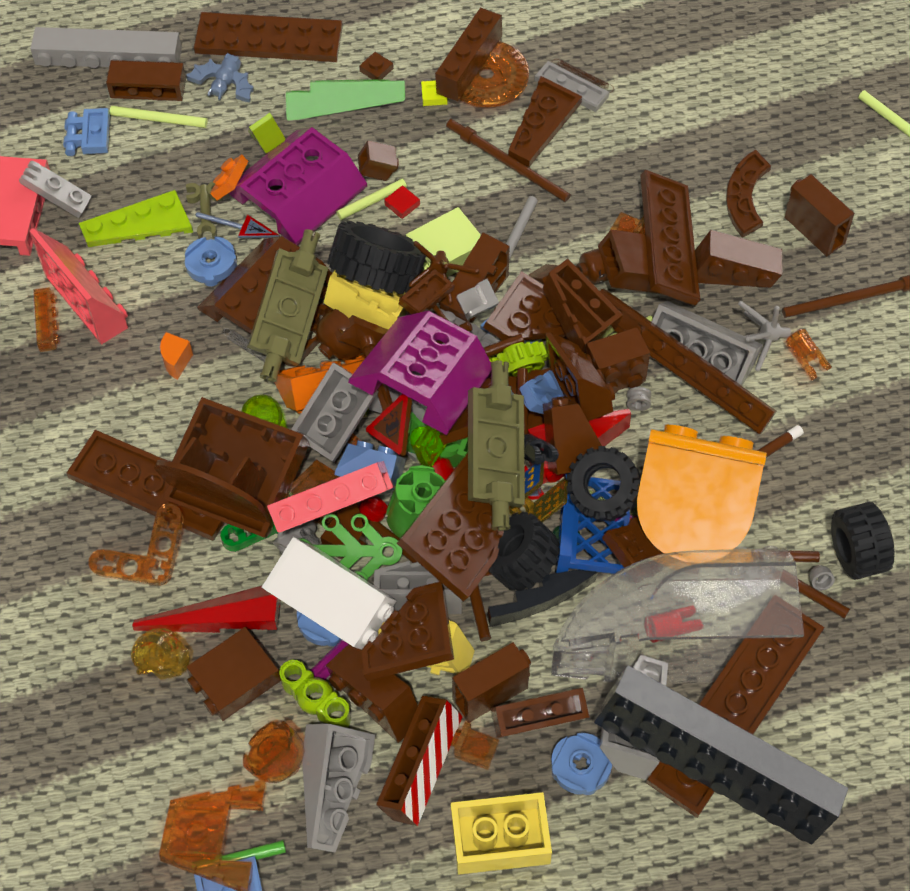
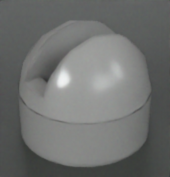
M817 565L810 571V582L815 589L822 591L833 585L835 578L828 567Z

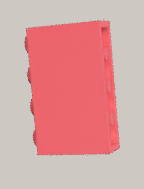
M0 156V245L17 246L20 255L30 256L33 247L30 230L33 228L37 230L45 198L22 185L19 179L23 175L24 170L28 168L27 165L30 161H35L49 170L50 168L45 159Z
M384 461L270 504L267 507L276 530L280 533L394 488Z

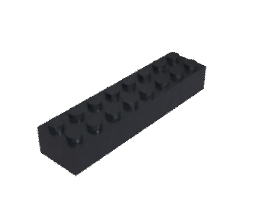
M627 665L607 694L594 721L595 724L601 726L608 733L617 735L629 742L633 747L642 749L656 757L660 762L683 772L687 777L708 786L715 793L724 795L738 803L742 808L758 814L769 823L783 828L795 835L799 840L806 841L811 845L839 818L848 787Z

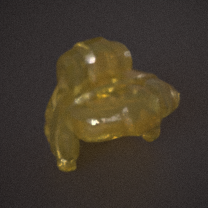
M158 628L145 632L136 640L132 647L131 658L137 667L136 673L138 675L153 672L160 680L181 676L187 671L186 666L189 665L190 654L189 650L174 632L166 628Z

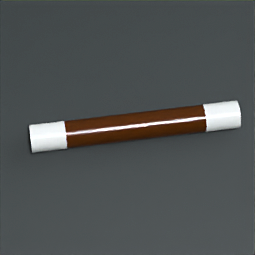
M796 425L757 451L767 452V458L804 433L803 429Z

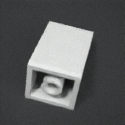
M295 537L292 538L262 586L263 589L351 646L361 650L369 641L372 643L376 639L379 628L393 613V606L396 603L395 599L319 548Z

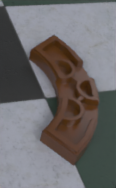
M757 150L749 153L736 166L729 180L726 193L728 215L742 238L763 227V220L757 214L753 204L752 193L759 179L771 170V165Z

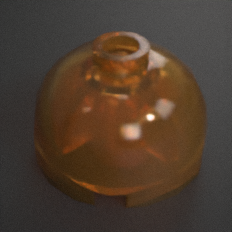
M274 721L266 724L250 739L248 744L251 746L248 755L244 752L243 766L254 777L263 782L279 783L298 772L304 756V745L301 737L285 721H281V724L278 725Z

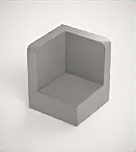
M488 279L479 282L475 287L458 294L456 297L467 320L499 304Z

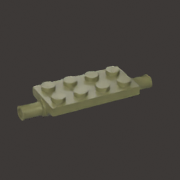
M304 230L300 248L296 252H288L281 248L276 251L247 348L266 355L260 378L265 380L267 376V381L270 382L277 381L282 361L294 366L300 364L329 268L316 261L314 253L320 234L315 232L314 236H312L313 230Z
M502 361L491 362V386L489 388L473 387L468 390V500L492 505L491 529L497 530L498 527V531L510 529L509 506L521 507L525 505L524 396L512 392L511 386L508 384L509 363L506 361L504 365H502Z

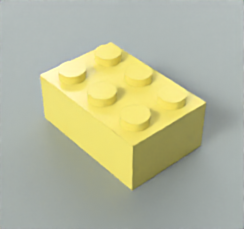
M543 792L451 803V819L458 875L551 864L552 849Z

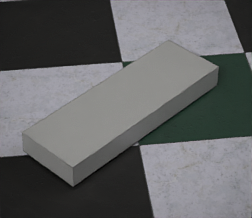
M547 61L535 75L537 83L540 76L581 95L582 103L580 105L594 112H597L609 97L607 90L550 61Z

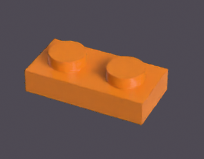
M242 154L234 160L229 158L222 164V171L214 179L213 183L215 185L210 193L216 200H219L235 189L249 162Z

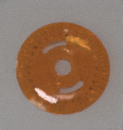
M499 41L460 100L478 107H497L513 101L522 94L528 84L529 66L525 57L513 46ZM489 69L494 72V75L491 78H483L480 76V72Z

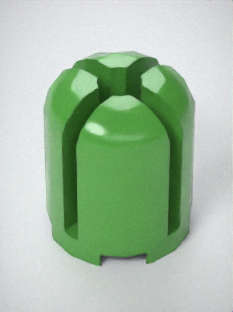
M424 465L412 466L395 483L386 510V520L391 531L399 538L402 537L445 481L442 476L434 472L435 468Z

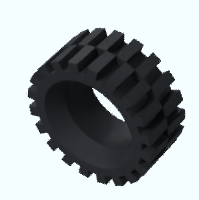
M343 221L338 225L327 264L331 269L336 270L337 274L345 275L346 279L351 281H358L360 285L372 286V289L376 290L384 289L389 293L395 291L398 294H404V292L412 288L409 287V283L421 273L426 255L414 246L413 239L401 236L402 234L396 231L391 232L387 228H379L373 224L366 225L358 221L356 223Z

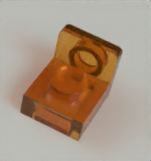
M621 212L611 229L645 234L644 215L639 220Z
M465 722L462 730H456L451 746L455 747V758L489 770L498 748L499 740L471 730V724Z

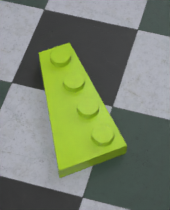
M175 190L79 223L88 247L121 243L122 240L126 239L144 240L145 237L160 235L161 237L171 236V233L183 231L184 234L193 233L192 226Z

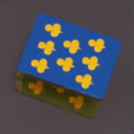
M544 462L534 464L525 472V505H523L528 514H534L542 523L567 503L568 496L566 487L568 486V481L564 478L535 502L528 498L529 495L543 484ZM510 506V514H520L523 512L519 507Z

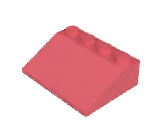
M35 228L30 230L45 277L102 345L128 329L125 320L128 315L120 303L116 305L112 301V294L107 287L102 288L98 284L99 280L92 270H86L81 256L78 253L73 254L67 246Z

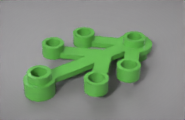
M334 513L324 515L322 526L325 530L332 531L345 545L311 544L308 539L297 538L319 548L329 556L344 557L339 563L348 569L360 557H373L361 571H354L357 575H362L366 581L374 573V570H377L382 564L393 565L399 561L402 555V548L396 544L398 540L390 536L382 537L368 523L367 517L362 513L353 515L351 526L356 531H362L373 545H361L339 523V518ZM357 517H362L365 520L363 527H356L354 525V520ZM326 518H335V526H326ZM384 547H392L393 554L391 556L383 555L382 550Z

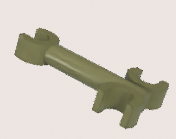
M213 181L208 185L203 184L200 186L195 183L186 184L187 193L195 192L194 194L186 195L187 202L193 204L200 200V211L203 214L211 216L210 199L220 201L223 200V197L216 200L210 194L215 185ZM201 218V224L197 227L198 238H203V233L210 231L213 239H215L214 236L217 237L215 225L211 221Z

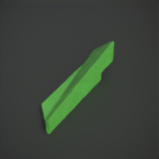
M310 80V91H286L287 120H300L402 102L405 100V80Z

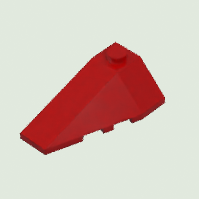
M629 409L617 410L588 421L602 446H606L630 428L631 411ZM544 424L528 429V434L546 441ZM545 461L540 466L539 482L541 485L547 482L554 483L564 477L565 474L557 475L548 469V461Z

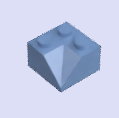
M358 440L356 445H347L334 475L342 477L377 462L384 461L393 486H395L397 479L403 474L406 458L400 457L392 449L380 445L378 451L373 450L374 444Z

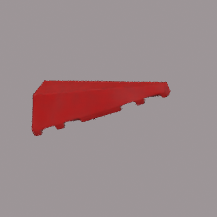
M262 586L136 619L133 621L132 627L134 631L220 633L221 629H243L244 627L247 629L277 630L281 600L263 589Z

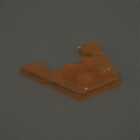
M266 781L254 782L255 785L240 788L239 785L228 787V790L225 792L211 795L210 792L170 800L159 852L160 861L236 891H249L253 872L252 862L222 860L231 809L263 811L267 789Z

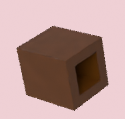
M368 140L358 154V165L361 175L387 181L392 173L397 171L399 165L395 146Z

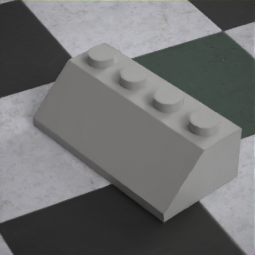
M669 301L658 305L652 323L741 386H743L754 367L763 344L756 341L747 342L745 336Z

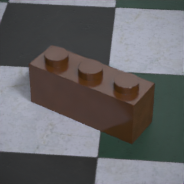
M111 60L106 84L110 98L183 101L186 75L183 63Z
M583 688L490 708L497 738L589 718Z

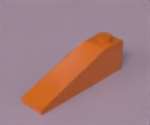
M364 354L358 355L356 358L345 360L344 364H341V361L321 362L320 368H305V365L279 370L277 381L274 383L286 407L295 410L297 413H302L333 362L354 373L366 356Z

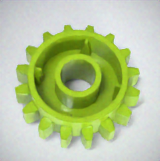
M535 341L531 344L530 342H520L505 348L503 353L497 354V357L492 358L491 362L502 361V365H504L505 361L508 362V376L516 377L519 368H526L528 373L536 369L541 370L545 366L544 361H546L548 353L543 342Z

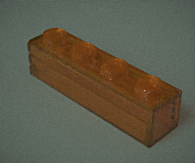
M50 287L33 289L36 337L39 351L57 350L56 344L59 343V337L55 333V330H58V323L54 318L57 316V310L53 304L56 303L55 293L51 292Z

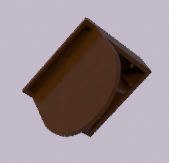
M201 397L173 460H158L154 469L169 484L163 496L164 500L266 538L274 526L267 506L286 499L309 443L304 434Z

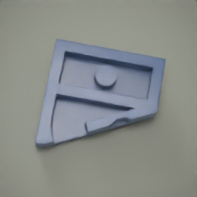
M551 370L547 371L544 375H539L535 379L527 381L519 388L524 396V404L529 411L543 414L544 403L552 402L551 399L554 397L564 396Z

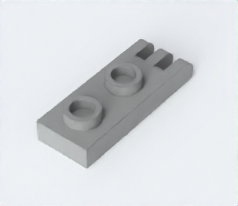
M30 161L19 182L79 218L92 195L39 163Z

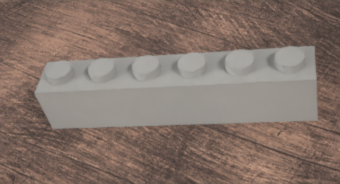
M35 27L30 49L35 65L97 68L109 67L111 60L179 63L182 47L179 32Z

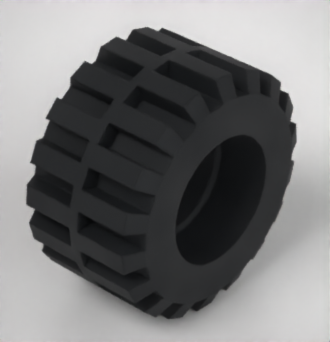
M598 446V449L595 450L593 448L587 449L588 453L584 455L580 453L576 457L578 459L575 464L572 462L570 465L571 472L567 474L566 478L568 481V486H566L567 492L571 496L572 503L586 516L598 521H614L619 516H626V512L629 509L633 510L636 506L634 503L638 497L641 481L640 473L635 464L625 453H621L613 447L609 449L605 446ZM603 468L615 470L621 479L618 492L607 500H597L592 497L588 490L591 476Z
M866 502L834 511L831 522L832 541L838 560L846 573L852 579L858 580L891 570L895 557L894 541L888 522L878 506L873 502Z
M527 512L514 513L509 517L510 529L504 531L503 536L499 540L497 559L488 571L506 588L512 591L525 590L526 587L528 589L534 587L537 582H542L543 578L550 574L552 566L556 565L558 560L556 557L560 552L558 548L560 543L556 538L557 536L534 514H528Z

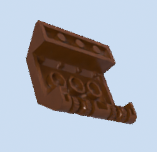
M283 236L263 239L234 269L232 274L224 279L197 307L198 310L216 322L224 316L251 334L276 251L281 248L288 252H296L300 247ZM316 257V261L319 264L326 266L322 260ZM329 269L327 271V275L320 295V298L323 300L325 299L329 279L332 275V272Z

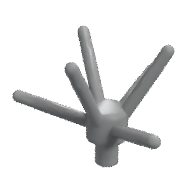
M739 301L738 305L745 310L744 315L761 326L760 333L746 335L745 340L747 342L759 339L766 340L755 370L758 372L762 367L772 341H777L779 337L789 338L791 329L781 327L777 323L779 306L774 307L772 322H769L743 301Z

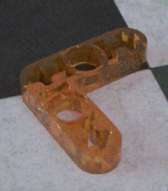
M172 503L164 504L157 510L147 556L100 549L91 554L89 558L90 569L96 575L106 578L154 586L167 584L173 573L183 527L184 515L182 511ZM170 511H173V514L177 516L176 520L172 519L169 524V529L174 531V534L160 531V528L166 530L167 521L163 517L164 515H169ZM163 537L170 538L171 547L166 552L157 550V542ZM155 555L160 558H168L167 562L161 561L160 567L165 573L164 575H159L158 579H155V576L151 573L152 570H157L159 561L154 559ZM103 556H105L108 562L116 564V569L112 566H103L102 570H100L96 563L97 561H102ZM130 560L136 561L138 565L137 571L132 575H125L123 572L124 564Z

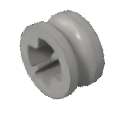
M634 387L627 391V407L629 409L644 411L651 407V391L649 389Z

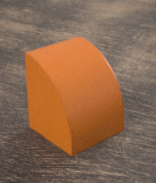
M166 332L161 340L160 351L167 372L178 380L192 358L193 353L190 341Z

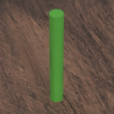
M284 841L192 863L193 872L255 856L256 860L286 853Z

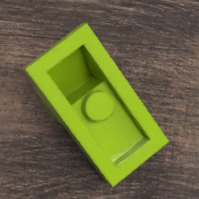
M270 113L255 122L248 129V133L253 140L256 139L265 153H269L285 141L283 133Z

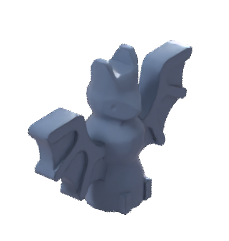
M228 53L225 55L222 64H215L212 59H209V62L205 65L195 64L193 71L186 75L188 81L196 84H202L206 79L216 77L207 95H215L218 97V100H221L227 90V86L231 83L236 87L235 94L238 100L249 103L250 94L254 91V86L250 85L247 81L248 73L238 72L242 64L239 57Z

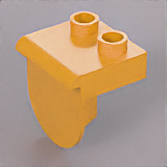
M667 424L664 427V432L653 429L650 432L637 497V512L640 525L649 541L663 554L675 560L687 563H705L717 560L733 551L742 542L750 529L767 452L752 450L754 443L746 439L720 436L718 443L698 439V431L694 429Z

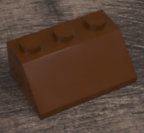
M551 332L546 333L550 370L553 371L563 395L579 404L588 421L612 413V400H615L614 390L610 384L604 382L600 369L594 368L590 355L588 353L584 354L579 345Z

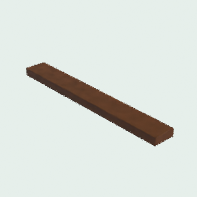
M606 289L600 290L623 314L615 330L617 333L637 327L652 358L758 434L763 433L777 412L774 408Z

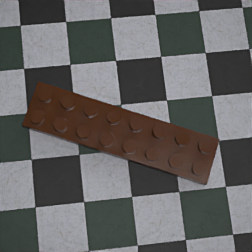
M774 595L699 705L754 735L825 627ZM659 762L646 784L696 818L699 817L715 793L708 786L687 777L683 772L662 762Z

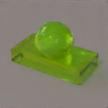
M428 425L416 427L411 432L409 439L420 464L432 467L447 444L444 445L439 438L442 432Z

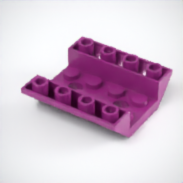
M313 127L293 132L282 144L267 153L242 173L235 189L228 194L242 205L250 199L276 220L279 234L298 245L302 241L304 230L309 229L314 232L333 216L336 211L340 210L367 187V182L345 151ZM309 156L319 157L317 160L309 161L306 159ZM272 186H282V188L277 191H273L270 189V187Z
M430 311L398 317L349 378L348 383L372 396L382 383L427 406L422 422L447 435L468 406V390L473 387L481 388L491 374V362L476 335ZM439 340L444 342L445 344H439L436 341ZM416 371L420 373L421 376L414 375L411 372Z

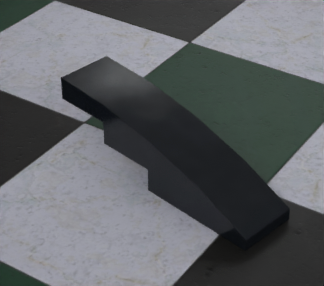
M578 569L546 575L543 578L544 580L539 583V587L515 591L513 603L489 607L487 614L489 627L518 621L554 607L594 583L598 572Z

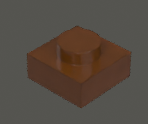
M374 52L359 65L361 73L371 79H383L394 69L393 62Z

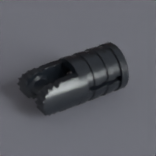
M524 434L525 460L533 464H541L545 461L555 462L559 458V453L553 445L532 434Z

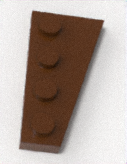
M540 76L536 91L533 92L530 105L523 115V121L516 131L508 150V155L530 167L580 106L582 96Z

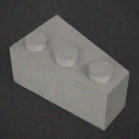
M410 561L374 570V586L396 600L393 606L396 611H399L406 603V596L413 588L439 582L436 577L418 562L411 564ZM443 584L448 614H462V600Z

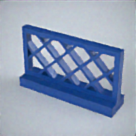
M565 473L563 484L566 483L567 474L570 473ZM591 477L588 486L597 491L591 496L595 499L601 496L605 500L610 499L613 496L608 492L619 490L621 481ZM568 493L567 503L561 508L560 545L558 546L560 552L557 556L556 573L566 572L569 568L627 575V571L622 564H612L605 559V557L613 552L602 537L607 530L619 528L622 525L627 526L630 522V509L626 512V516L616 522L604 520L609 526L600 531L593 524L596 519L584 516L572 503L571 496ZM585 527L594 534V536L587 540L578 533V531ZM598 540L608 547L601 553L591 546ZM585 549L593 557L590 560L576 559V554Z

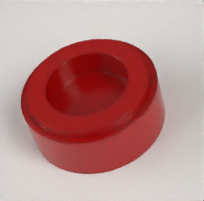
M372 496L361 501L359 511L368 520L380 522L385 518L387 505L382 499Z

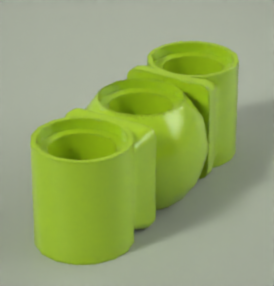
M289 660L281 666L279 673L283 689L286 693L293 696L304 712L310 715H317V719L325 724L349 727L351 722L349 705L345 699L338 697L337 693L333 692V688L326 680L319 677L314 678L313 673L306 670L304 664L298 660ZM294 674L301 676L297 681L287 680L289 676ZM312 693L322 694L321 698L317 700L308 698ZM335 711H341L344 713V715L338 719H333L330 717L331 713Z

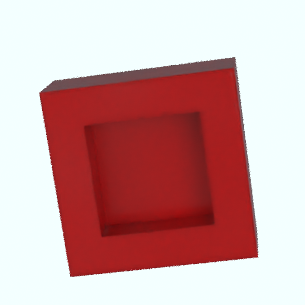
M402 185L385 198L384 203L386 207L403 219L420 206V199Z

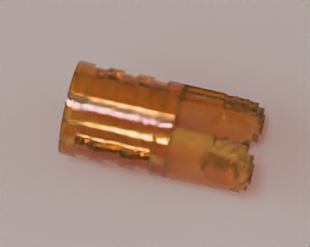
M801 329L789 336L786 344L813 381L817 378L816 371L808 362L818 358L820 365L826 371L831 369L832 366L819 347H816L807 330Z

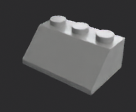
M334 362L291 429L304 434L309 446L332 462H335L379 392L376 391L372 396L348 383L353 373Z

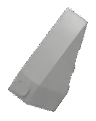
M640 655L633 668L666 686L668 663ZM602 728L600 749L618 772L646 780L660 761L642 749L633 747L626 740L615 734L608 733Z
M306 724L302 765L307 848L336 852L349 820L346 812L351 799L357 800L361 791L356 788L362 773L368 774L372 763L374 734L332 724Z

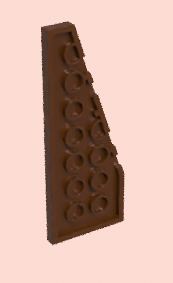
M529 409L528 429H530L531 423L534 416V412L529 411ZM468 452L396 543L463 602L469 598L497 559L499 540L504 531H498V527L497 530L491 529L492 505L468 500Z

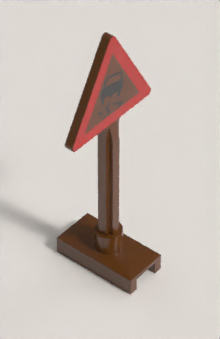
M352 315L349 318L351 325L345 331L341 329L336 331L337 339L360 348L367 357L388 329ZM382 383L377 389L379 391L377 395L382 407V413L366 428V432L397 454L405 456L412 398L402 393L392 402L388 386Z

